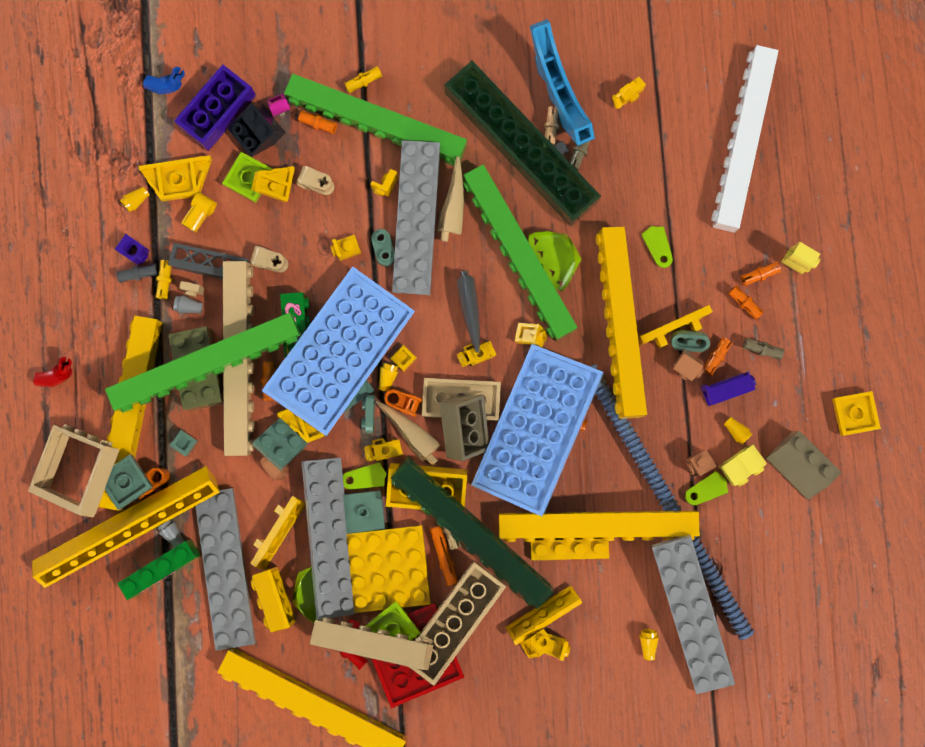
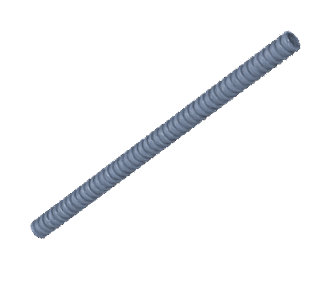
M593 364L590 367L597 369L598 365ZM602 376L595 393L598 396L597 400L601 401L600 405L604 406L603 410L607 411L606 415L610 416V421H613V427L616 426V432L619 431V437L622 436V442L626 443L625 447L629 448L628 452H631V457L635 458L634 462L641 469V474L643 473L644 479L648 480L646 483L650 484L649 488L653 489L654 495L656 494V500H659V505L663 506L662 510L681 511V506L674 499L675 495L671 494L672 490L668 489L669 485L665 484L666 480L662 479V474H659V468L656 469V463L652 462L653 458L649 457L650 453L646 452L647 448L643 447L644 443L640 442L641 438L637 437V432H634V426L631 427V421L628 422L627 419L618 418V414L615 412L616 396L612 395L613 391L609 390L610 386L606 384L607 381ZM694 536L692 541L702 575H704L703 578L707 580L706 584L710 585V591H713L712 594L716 596V601L720 602L719 606L723 607L722 611L726 613V618H729V623H732V628L736 629L735 633L738 634L739 640L751 637L755 632L754 629L751 628L750 623H747L748 619L744 618V612H741L742 609L738 607V602L734 601L735 597L731 596L732 592L728 591V585H725L726 582L722 580V575L718 574L719 570L715 569L716 565L712 564L713 560L709 558V553H706V548L702 547L703 543L699 542L700 538Z

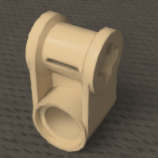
M308 166L302 167L296 182L299 187L322 195H330L335 188L329 175Z
M259 246L254 247L250 260V265L277 273L285 272L289 265L288 260L282 254Z

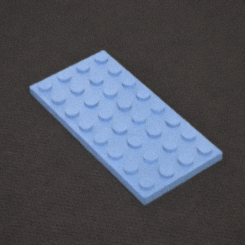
M352 267L267 382L262 392L327 436L415 311Z
M532 344L471 485L539 516H543L604 374L603 371Z

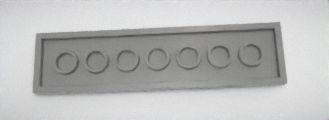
M402 140L392 293L431 295L440 143Z
M341 458L303 461L302 473L316 619L323 620V617L335 618L356 614L354 613L347 544Z
M234 488L219 490L220 493L195 506L216 651L256 643Z
M691 535L651 545L696 694L735 685Z

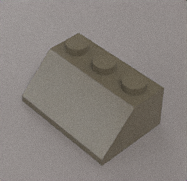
M484 395L459 396L441 401L440 410L446 458L465 461L486 452L489 445Z
M792 431L765 458L807 500L827 488L842 473L800 431Z

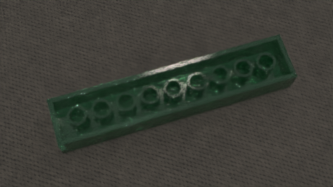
M473 60L444 84L445 94L571 227L599 202L601 195Z

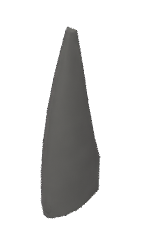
M461 271V277L457 280L460 305L475 352L480 353L479 306L474 277L468 275V271Z

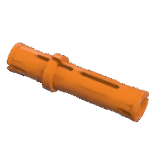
M438 526L429 529L441 564L439 568L443 571L446 585L456 584L458 580L453 567L455 563L451 560L442 527Z

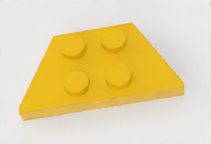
M208 155L138 167L159 199L164 202L190 198L199 192L201 193L212 157Z

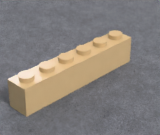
M324 617L323 621L315 620L310 641L311 645L421 670L429 669L433 645L427 644L428 640L416 637L415 641L408 640V635L397 633L396 637L389 636V631L378 629V632L375 633L371 632V627L361 625L359 629L352 628V623L341 621V625L334 624V619Z

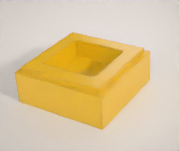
M402 345L390 359L404 372L417 357Z

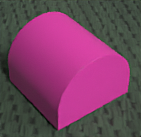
M283 93L267 100L274 117L290 110V106Z

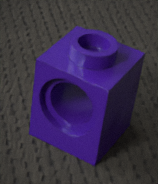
M127 234L124 235L115 250L138 266L146 261L150 251ZM137 247V252L131 255V250Z

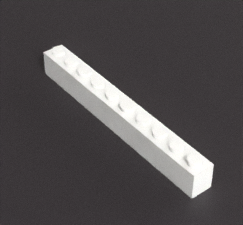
M756 45L754 50L748 54L747 63H749L748 69H745L743 75L745 84L739 92L741 102L740 104L738 103L735 110L737 120L733 122L731 128L733 138L729 140L727 150H730L729 156H726L723 167L726 168L725 174H722L719 185L722 186L721 192H718L715 203H718L717 210L713 211L711 221H714L713 228L734 233L740 228L779 50Z

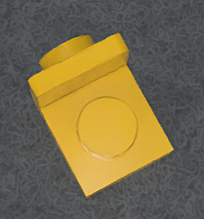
M390 169L388 174H384L381 181L382 185L372 181L370 185L373 192L381 197L383 195L389 197L399 178L398 173Z
M355 235L336 240V238L332 240L333 245L330 246L334 257L338 256L340 261L361 254Z
M518 323L515 342L518 344H535L543 348L547 338L546 330L539 324Z
M541 629L520 643L529 659L540 657L553 647V643L544 629Z
M547 633L553 643V647L544 654L563 661L564 657H568L571 646L568 645L569 641Z

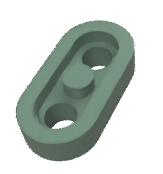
M378 229L374 231L371 237L375 255L381 266L389 267L393 265L395 257L392 241L386 230ZM379 236H384V240H377ZM387 253L389 254V257L387 259H383L382 255Z
M678 330L671 336L672 346L676 350L683 351L685 349L691 352H704L710 346L709 337L704 332Z
M366 395V398L362 400V410H365V418H362V429H365V433H374L375 395Z

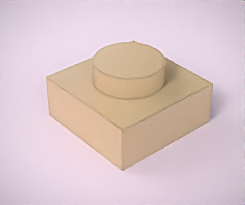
M181 281L179 289L185 292V295L190 297H196V295L203 296L205 289L198 284Z

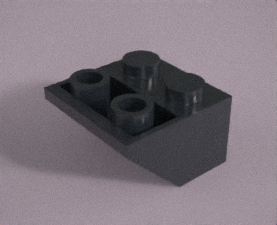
M251 102L228 127V130L250 157L273 146L286 133L263 104Z

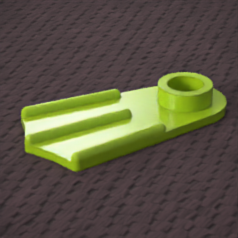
M650 226L642 233V237L656 264L661 268H667L672 264L673 258L663 226ZM665 257L667 262H661L660 258Z
M380 462L343 474L344 488L360 489L384 486L387 473L382 468ZM348 477L354 479L352 484H347L346 479Z
M715 471L686 491V501L690 505H698L728 493L727 479ZM692 493H695L697 496L695 500L691 499Z

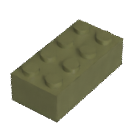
M207 326L168 334L173 360L215 344L212 329ZM221 373L206 375L207 379L197 383L194 380L188 383V387L179 390L183 410L193 411L224 404V388Z

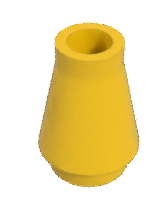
M142 186L135 191L123 195L120 202L128 212L136 211L150 194Z
M383 363V366L380 367L379 390L386 392L390 390L399 372L397 371L398 366Z
M730 417L723 424L735 441L741 445L753 435L750 432L751 429L733 417Z
M643 629L639 635L643 659L655 660L659 636L656 630Z

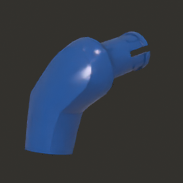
M174 67L171 75L161 78L148 75L143 82V87L157 94L176 92L181 88V79L184 77L185 72L182 70L179 73L182 68Z

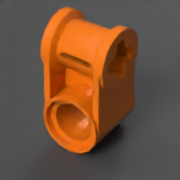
M389 390L384 398L385 403L389 407L413 417L417 416L418 405L423 400L397 390ZM389 395H398V402L396 404L389 403Z
M152 468L145 473L153 488L138 497L139 500L148 497L169 481L170 473L167 469ZM157 472L161 473L160 481H157L155 478Z

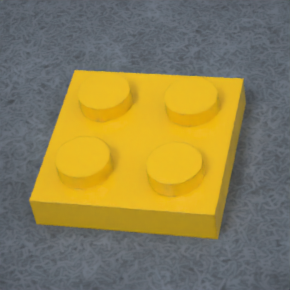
M872 391L832 398L840 436L881 429Z

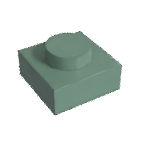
M180 430L170 446L185 457H188L198 440L184 430Z

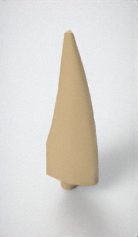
M458 156L455 159L450 186L438 222L437 231L442 232L440 241L448 242L449 233L458 235L462 233L464 195L462 170Z
M375 401V404L395 425L409 448L422 462L427 460L432 466L435 465L438 460L432 454L440 447V444L429 433L403 414L379 401Z

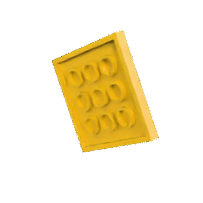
M423 525L347 534L354 613L385 610L396 600L402 608L431 604Z

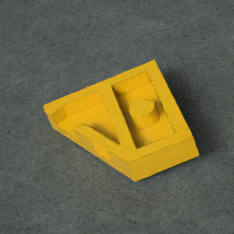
M290 166L255 172L251 190L282 202H288L295 167Z
M288 409L277 413L278 417L286 422L307 443L325 437V435Z

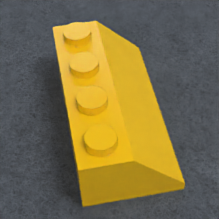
M391 463L388 470L386 507L464 513L468 469Z

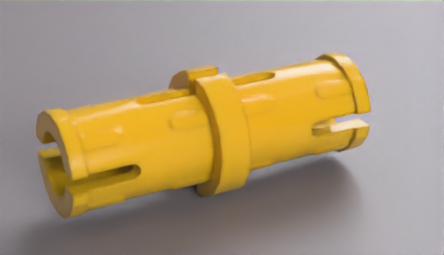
M378 66L367 72L359 73V76L344 82L350 94L363 86L367 87L372 81L381 78L382 74Z
M160 260L159 276L156 277L158 284L155 296L158 299H168L169 283L172 282L170 278L171 267L168 265L169 260H166V262H164L165 260Z

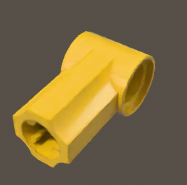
M197 193L191 202L190 210L181 224L196 233L205 218L214 212L217 203L204 194Z

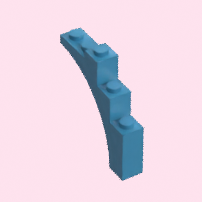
M546 19L531 25L530 31L536 54L534 58L537 71L546 82L549 99L558 110L561 126L577 146L595 139L592 122L580 106L563 69L550 22Z

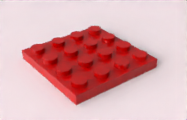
M434 602L407 615L421 632L437 611V606ZM455 656L434 686L408 666L372 659L391 708L465 678L457 656Z

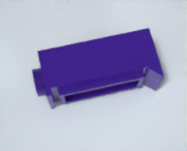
M749 372L710 386L702 385L700 387L707 406H711L756 390V382L754 377Z

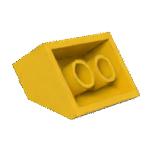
M278 566L252 575L251 585L253 590L257 591L259 597L257 603L260 610L263 609L265 627L269 628L270 633L291 627L296 622Z

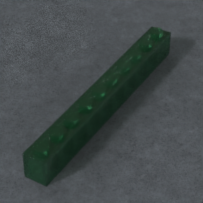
M409 457L392 473L391 482L396 488H402L412 502L417 501L427 515L435 517L437 524L443 529L446 527L456 541H462L466 545L465 548L468 552L480 557V562L487 568L490 566L500 580L504 579L507 581L510 589L515 593L519 592L529 606L534 605L538 609L554 593L553 585Z

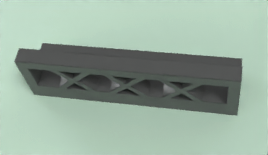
M173 243L168 265L173 269L223 279V266L216 268L211 261L218 257L222 258L223 261L228 259L231 261L249 262V260ZM178 249L185 250L188 254L182 260L175 259ZM199 253L204 254L207 259L201 264L196 263L193 259Z

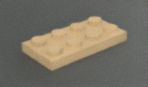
M424 378L422 417L441 418V401L452 397L483 394L486 420L499 421L501 382Z

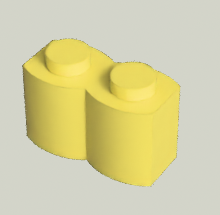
M799 241L787 251L781 262L798 273L803 274L804 272L808 273L811 268L815 269L821 259L819 258V252Z
M749 444L718 467L732 486L738 485L740 487L749 481L747 479L752 474L756 476L764 471L763 467L767 463L755 446Z

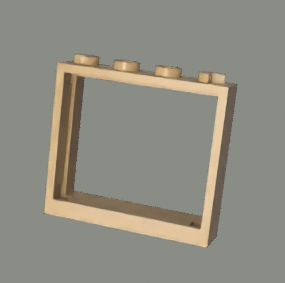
M67 424L63 427L53 425L28 492L77 515L94 517L120 449L113 447V443L103 439L99 441L100 437L91 434L86 436L87 432L79 429L73 431V426ZM69 437L100 449L81 502L50 489Z

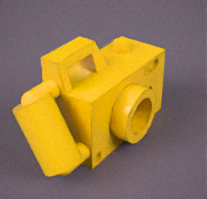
M637 77L630 84H626L617 94L612 96L616 109L621 108L622 105L624 106L629 101L633 103L640 97L639 93L646 86L640 77Z
M491 341L483 342L480 345V353H476L474 347L467 351L466 348L473 346V344H469L463 347V352L457 354L462 367L470 364L472 367L496 356Z
M384 438L373 440V445L364 447L367 461L375 459L380 461L403 455L399 439H392L391 442L386 443ZM382 440V444L375 445L374 442Z

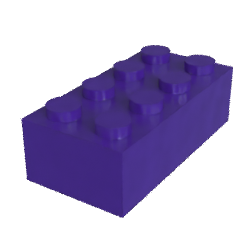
M222 64L174 122L183 132L209 151L254 99L256 94L249 84Z

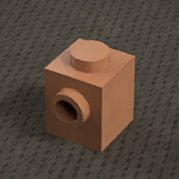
M685 349L673 364V369L684 380L689 379L693 381L695 377L699 378L705 370L703 368L704 361Z
M707 449L700 450L685 459L687 469L694 476H702L717 467Z

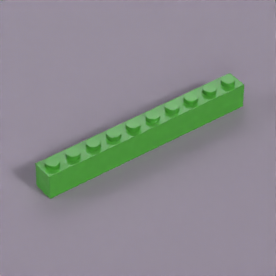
M293 73L284 92L287 102L293 106H303L311 113L319 112L327 119L332 120L334 118L340 120L339 122L343 125L356 126L358 130L364 133L369 131L374 133L376 137L390 139L392 143L402 146V140L440 143V159H443L446 164L452 166L455 164L456 156L459 157L461 162L467 147V139Z
M484 164L464 174L463 186L466 192L470 191L473 196L471 200L476 209L480 208L483 213L481 218L485 224H489L491 227L490 233L493 239L499 241L501 245L499 249L504 257H508L510 269L513 273L516 272L520 278L518 282L522 289L526 288L529 294L527 298L531 305H535L538 309L536 313L540 321L546 323L548 327L546 331L549 337L558 341L576 331L578 327Z
M287 313L106 388L105 391L113 410L125 413L133 410V406L136 404L141 406L152 402L151 398L158 396L161 398L169 395L170 390L175 388L177 390L188 387V383L194 380L195 383L207 379L206 375L211 373L214 375L220 374L228 366H232V368L243 364V360L247 358L253 360L262 356L261 353L264 351L273 352L278 350L281 344L286 343L289 345L295 343L301 334L293 315Z

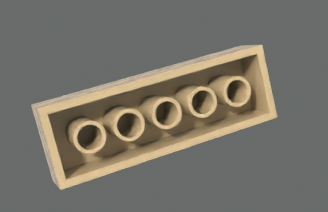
M473 560L417 637L428 640L427 644L433 645L429 669L410 668L434 686L506 588V585Z

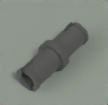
M154 263L142 267L138 265L133 266L132 269L117 271L116 273L118 281L122 283L135 279L140 281L145 277L157 276L158 269Z

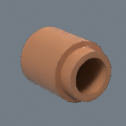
M265 456L261 459L262 468L274 481L277 479L280 481L287 476L289 468L287 465L280 471Z

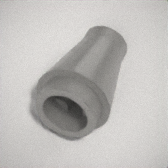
M183 295L175 297L173 311H178V313H202V302Z
M170 519L157 527L159 530L158 534L173 545L174 548L184 542L175 521L172 522Z

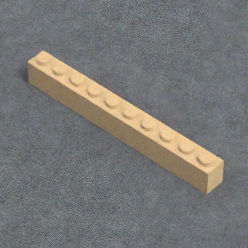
M247 261L223 262V340L253 328L251 316H253L254 310L253 305H250V297H253V286L250 285V278H253V267ZM250 358L243 360V364L232 368V366L224 368V456L251 455V451H254V446L252 445L254 440H251V432H254V421L251 420V413L254 412V402L251 401V393L254 392V383L251 382L254 364Z

